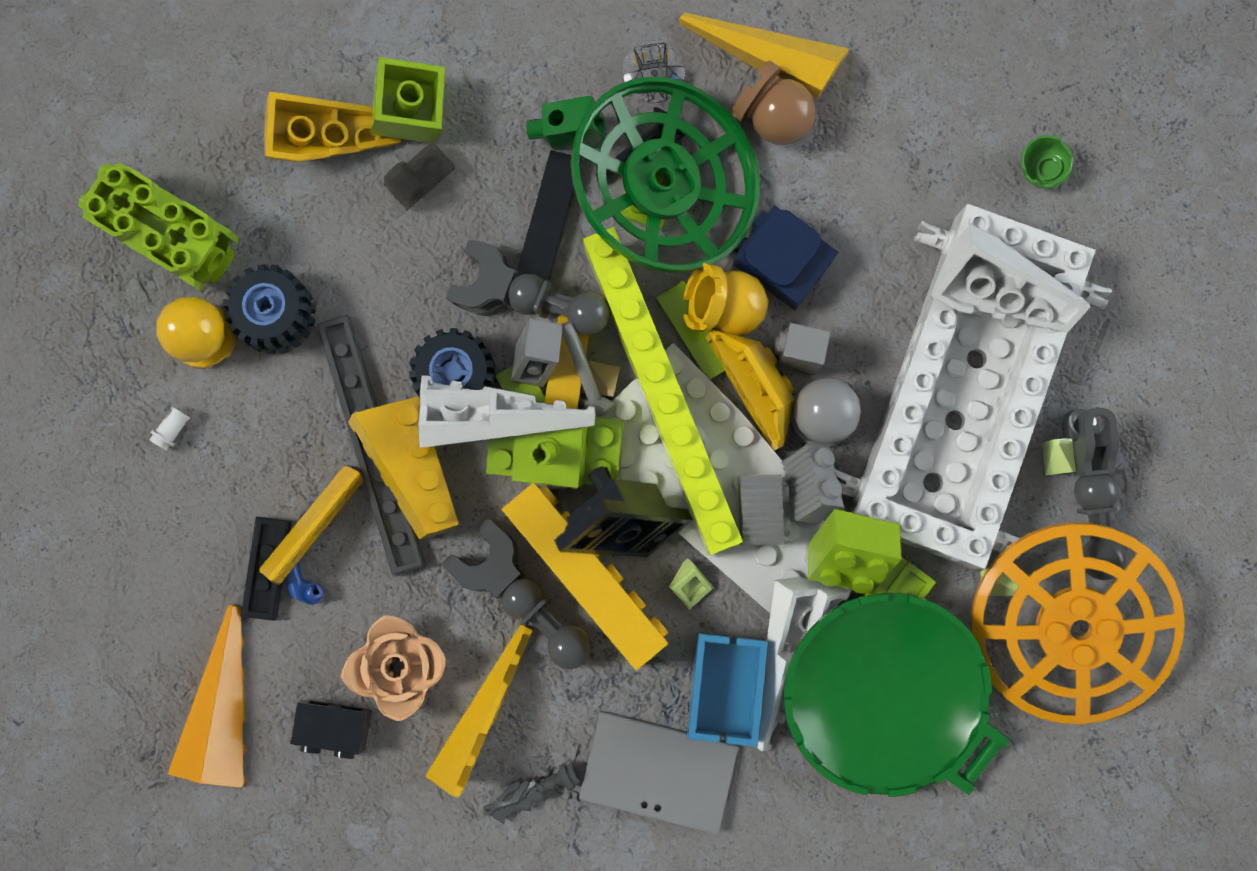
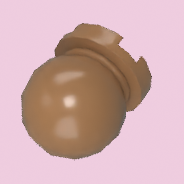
M769 60L758 70L757 73L762 77L752 89L748 85L745 87L732 108V115L741 123L748 118H752L754 129L764 140L777 146L793 144L802 140L813 126L817 112L814 98L803 84L793 79H780L781 68Z

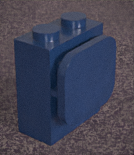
M774 205L769 213L763 210L752 224V227L756 230L749 239L745 237L737 248L732 251L736 254L732 265L740 271L758 278L767 291L795 311L833 262L838 251L820 239L817 231L790 211L781 210Z

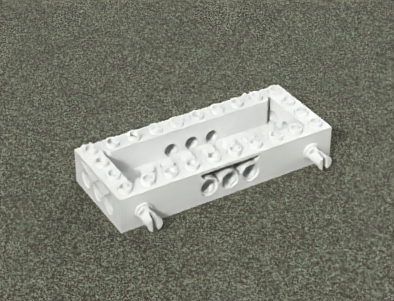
M967 204L954 218L949 231L925 223V221H921L917 230L921 232L917 233L914 241L941 250L938 266L863 475L859 479L836 469L835 472L837 480L843 483L841 484L842 494L853 498L850 513L900 524L901 543L970 569H986L992 550L1001 553L1009 546L1007 543L1012 544L1020 539L999 531L1067 332L1029 325L1025 320L1005 316L1004 320L993 318L990 313L973 310L972 314L960 312L931 297V292L947 254L968 225L972 224L1003 241L1091 305L1104 309L1109 301L1102 297L1111 294L1112 289L1085 281L1096 251L1095 249ZM970 351H977L982 355L983 365L981 368H973L968 364L967 355ZM949 412H955L960 415L962 425L958 430H952L946 425L945 418ZM927 474H934L940 480V487L935 493L927 491L923 485V480Z

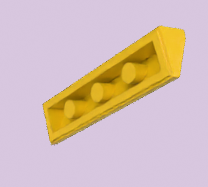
M348 466L342 467L261 566L260 572L277 585L283 582L364 482L361 474Z

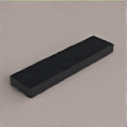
M550 150L517 272L520 275L536 274L544 280L550 281L574 193L571 155ZM580 157L579 167L581 168L582 158Z

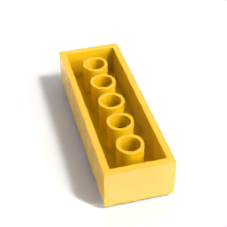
M533 482L501 510L637 671L669 644L665 638L669 633L656 616L651 619L646 616L642 611L646 604L634 590L630 593L625 591L620 585L624 578L611 563L605 567L598 558L599 554L559 552L554 540L565 531V527L569 524L567 517L570 514L567 511L561 514L557 510L555 505L559 501L547 486L543 485L539 488Z

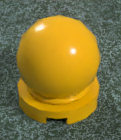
M703 263L702 270L693 271L687 282L683 300L689 301V315L683 314L687 327L692 330L706 332L713 328L714 330L737 336H745L760 326L767 315L769 301L765 288L758 278L743 271L724 272L723 268L717 265Z
M181 297L175 299L163 307L156 320V336L162 348L170 357L194 368L209 369L213 365L220 363L224 358H228L236 345L237 337L228 328L230 324L224 319L223 313L226 312L200 297Z

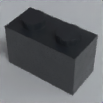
M307 699L297 703L290 744L300 746V751L305 753L319 754L321 749L334 751L335 757L353 759L355 754L359 755L366 749L372 709Z

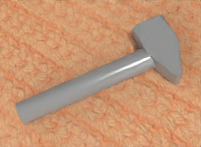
M573 322L563 323L562 333L586 393V396L579 400L581 410H587L589 406L595 407V416L600 417L612 409L615 403L600 395Z

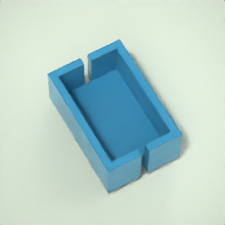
M697 632L687 724L688 739L719 743L720 735L718 732H724L726 744L758 747L768 641L734 636L733 643H730V637L727 635Z

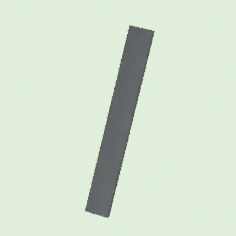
M347 314L316 324L392 576L425 567L426 563L417 535L397 504L398 501L389 486L387 487L381 478V473L372 458H369L364 450L363 443L357 433L352 430L348 423L353 413L378 407L351 317Z

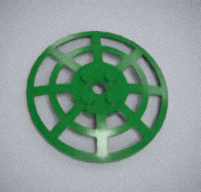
M667 77L632 79L613 87L603 94L586 112L577 128L572 145L571 172L578 203L588 222L600 238L614 251L631 262L648 269L667 273L691 272L702 269L703 263L714 264L737 248L748 234L756 216L760 195V178L754 151L743 128L734 116L718 100L702 89ZM642 92H661L671 95L667 114L646 112L630 116L623 97ZM684 99L707 112L722 127L725 134L710 143L696 127L680 119ZM611 104L619 124L610 131L603 141L600 151H597L584 144L583 140L592 121L604 108ZM644 124L664 125L661 139L643 142L636 126ZM676 129L690 137L699 146L700 150L690 155L687 150L675 143ZM623 133L633 149L626 162L608 156L614 142ZM731 145H734L742 165L745 195L726 192L725 173L718 154ZM580 157L597 165V185L605 205L595 210H592L581 182ZM706 161L711 166L715 190L701 187L698 166ZM606 170L622 176L626 193L614 200L608 189ZM656 172H661L668 178L667 187L658 184L655 178ZM696 200L713 203L708 216L700 226L695 223L687 212ZM634 205L640 212L647 215L646 231L633 225L622 215L621 211ZM723 206L743 209L733 234L724 245L717 249L705 234L717 222ZM613 217L624 230L637 239L644 241V257L637 255L620 244L607 232L601 222ZM676 218L686 231V234L675 237L659 236L660 220ZM694 241L706 255V257L698 261L685 264L659 263L658 246L676 247Z

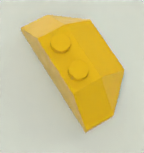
M719 330L709 332L705 337L725 369L727 377L763 438L773 450L784 446L795 399L792 396L794 388L785 375L781 377L775 367L777 364L775 355L769 347L764 348L760 341Z

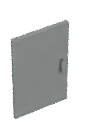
M599 711V719L579 799L719 835L739 746L726 744V742L722 741L717 743L690 740L687 738L686 732Z

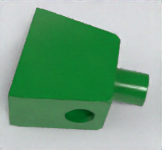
M593 96L543 104L542 118L526 121L529 140L545 138L553 150H572L577 128L586 112L595 103ZM602 112L592 121L583 140V143L591 148H600L605 140V122Z

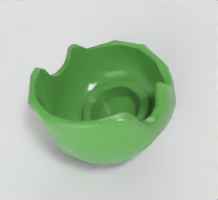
M1041 135L1031 140L1022 151V172L1033 186L1053 189L1065 183L1072 173V152L1060 137Z

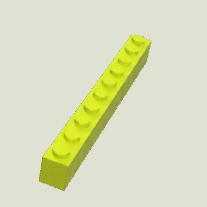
M615 227L606 229L621 244ZM597 233L583 238L584 251L602 295L609 305L610 315L708 556L742 543L743 541L628 259L614 251Z

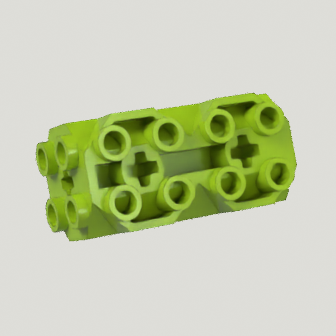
M120 162L114 166L110 163L102 165L98 170L97 179L89 191L84 192L79 199L78 207L83 210L82 218L201 292L208 289L204 286L206 282L210 281L215 284L222 278L235 257L236 251L230 247L232 242L238 244L239 237L201 210L186 201L180 200L159 187L149 178Z

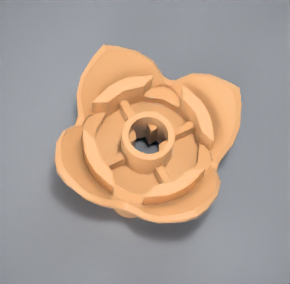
M385 615L371 625L367 633V643L355 650L347 658L340 677L352 692L360 696L374 698L378 709L384 716L396 721H403L420 708L427 690L441 679L446 666V658L435 641L419 635L409 622L395 616ZM395 657L400 658V662L403 661L405 664V669L401 670V676H397L396 671L391 672L389 667L390 664L395 662Z

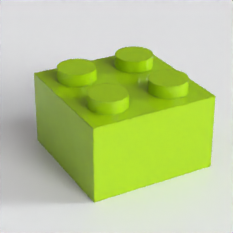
M379 57L374 77L370 135L436 144L442 129L445 67Z
M834 509L807 545L808 580L820 582L825 586L851 589L861 594H872L902 560L900 524Z

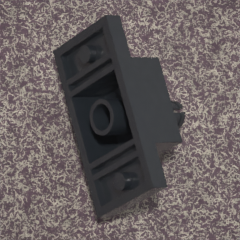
M601 466L588 474L589 481H591L596 493L567 517L569 524L565 527V531L554 541L559 552L648 557L694 520L688 509L667 506L656 484L612 479L608 467Z

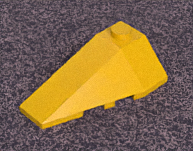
M269 91L265 106L264 152L266 159L300 163L400 144L401 139L370 135L372 106Z

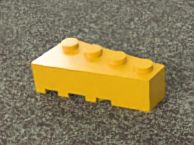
M419 396L353 413L348 421L349 425L357 433L363 443L364 450L369 458H372L381 473V478L398 501L397 504L419 540L450 531L457 527L459 522L435 446L422 448L419 446Z

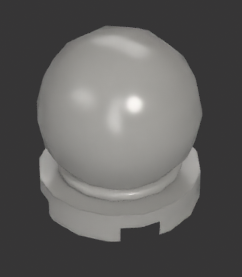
M818 378L807 383L794 397L795 402L790 423L794 434L804 444L810 442L831 447L843 442L856 430L861 418V405L855 391L847 383L835 378Z

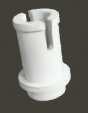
M171 406L156 431L151 430L150 433L153 435L149 440L167 451L170 445L175 446L173 441L190 417Z

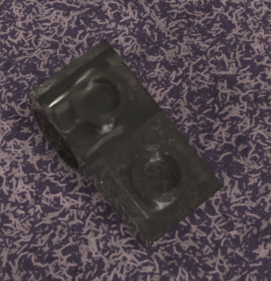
M431 141L407 163L402 161L393 166L385 175L383 184L408 211L451 173L455 166L438 146Z

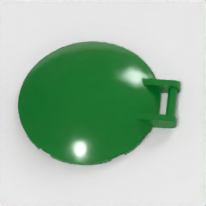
M877 593L847 601L822 616L807 631L791 658L784 684V707L792 737L800 752L817 772L834 784L851 792L867 796L868 793L888 795V797L905 796L917 793V789L928 786L933 782L938 784L947 779L970 795L976 787L974 785L975 781L1000 748L1005 749L1011 740L988 723L990 694H992V684L989 666L985 662L978 641L970 630L952 613L927 599L902 593ZM984 737L990 738L963 774L959 773V770Z

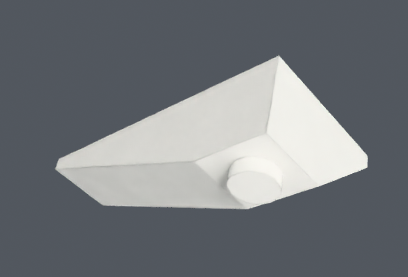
M972 224L968 225L950 248L931 292V297L960 312L972 314L973 310L990 313L993 318L1004 320L1005 316L1025 320L1029 325L1069 332L1090 308V304L1003 241Z

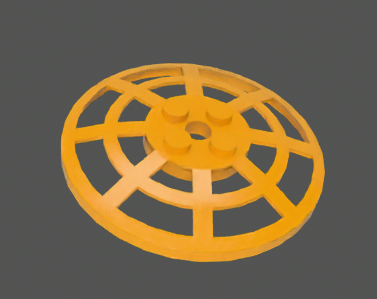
M1068 522L1049 525L1030 532L1010 544L995 558L985 571L976 589L971 608L970 629L980 645L979 647L986 664L989 666L992 685L1008 701L1021 710L1044 720L1062 724H1089L1103 722L1131 711L1145 702L1160 688L1170 675L1179 657L1184 639L1185 617L1182 598L1174 578L1165 564L1147 546L1131 535L1112 527L1095 523ZM1081 536H1095L1113 540L1129 547L1137 554L1126 569L1123 570L1119 566L1102 559L1083 557ZM1066 537L1068 558L1048 563L1034 571L1030 576L1013 563L1018 556L1038 544L1055 538ZM1148 563L1158 572L1168 589L1174 609L1172 614L1154 616L1149 597L1142 586L1136 581ZM1085 568L1103 571L1116 577L1117 580L1104 594L1094 588L1086 587ZM1070 569L1071 587L1061 589L1050 595L1039 585L1042 580L1049 576ZM1002 573H1005L1019 586L1009 603L1005 625L983 624L984 612L990 592L996 580ZM1128 589L1137 598L1143 612V618L1123 620L1121 612L1115 605ZM1030 595L1041 605L1036 618V625H1017L1020 608L1025 598ZM1078 620H1085L1089 624L1088 631L1082 636H1074L1070 631L1072 624ZM1175 628L1170 655L1160 673L1152 680L1140 669L1145 664L1152 650L1155 631ZM1144 632L1141 648L1131 663L1118 652L1123 642L1124 634ZM984 639H1006L1010 655L1024 675L1012 686L1008 687L993 668L986 651ZM1038 639L1047 655L1031 668L1022 656L1018 640ZM1109 662L1121 672L1118 677L1111 681L1091 687V669ZM1057 665L1075 670L1076 688L1054 684L1044 679V677ZM1129 680L1143 690L1135 698L1119 707L1097 714H1090L1091 697L1110 693L1125 685ZM1036 685L1054 695L1075 698V716L1061 715L1042 710L1027 703L1020 697Z

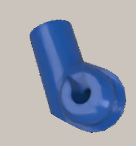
M299 563L295 565L285 578L292 598L308 605L317 604L322 600L324 596L322 586L303 579Z

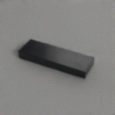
M256 516L241 617L277 620L283 582L278 585L273 583L260 572V568L291 530L292 521Z

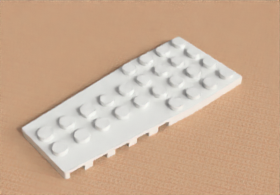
M673 343L665 350L740 533L738 477L743 475L782 474V482H786L787 478L784 475L786 472L783 470L784 465L781 463L782 460L745 415ZM635 379L612 400L615 406L600 416L625 419L620 478L656 484L667 506L689 510L637 379ZM789 495L788 503H783V517L788 516L790 520V536L784 537V544L740 546L738 544L708 556L694 521L678 532L693 548L711 561L725 576L729 577L750 598L755 600L770 614L775 580L794 577L808 579L807 545L825 521L819 524L796 521L794 519L795 514L792 512L794 508L791 506V496Z

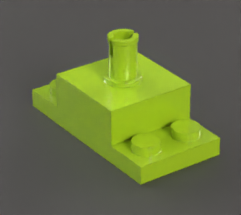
M595 416V426L488 439L486 474L512 476V481L534 482L536 484L579 488L583 484L592 485L588 474L595 468L604 466L608 467L612 479H620L625 419Z

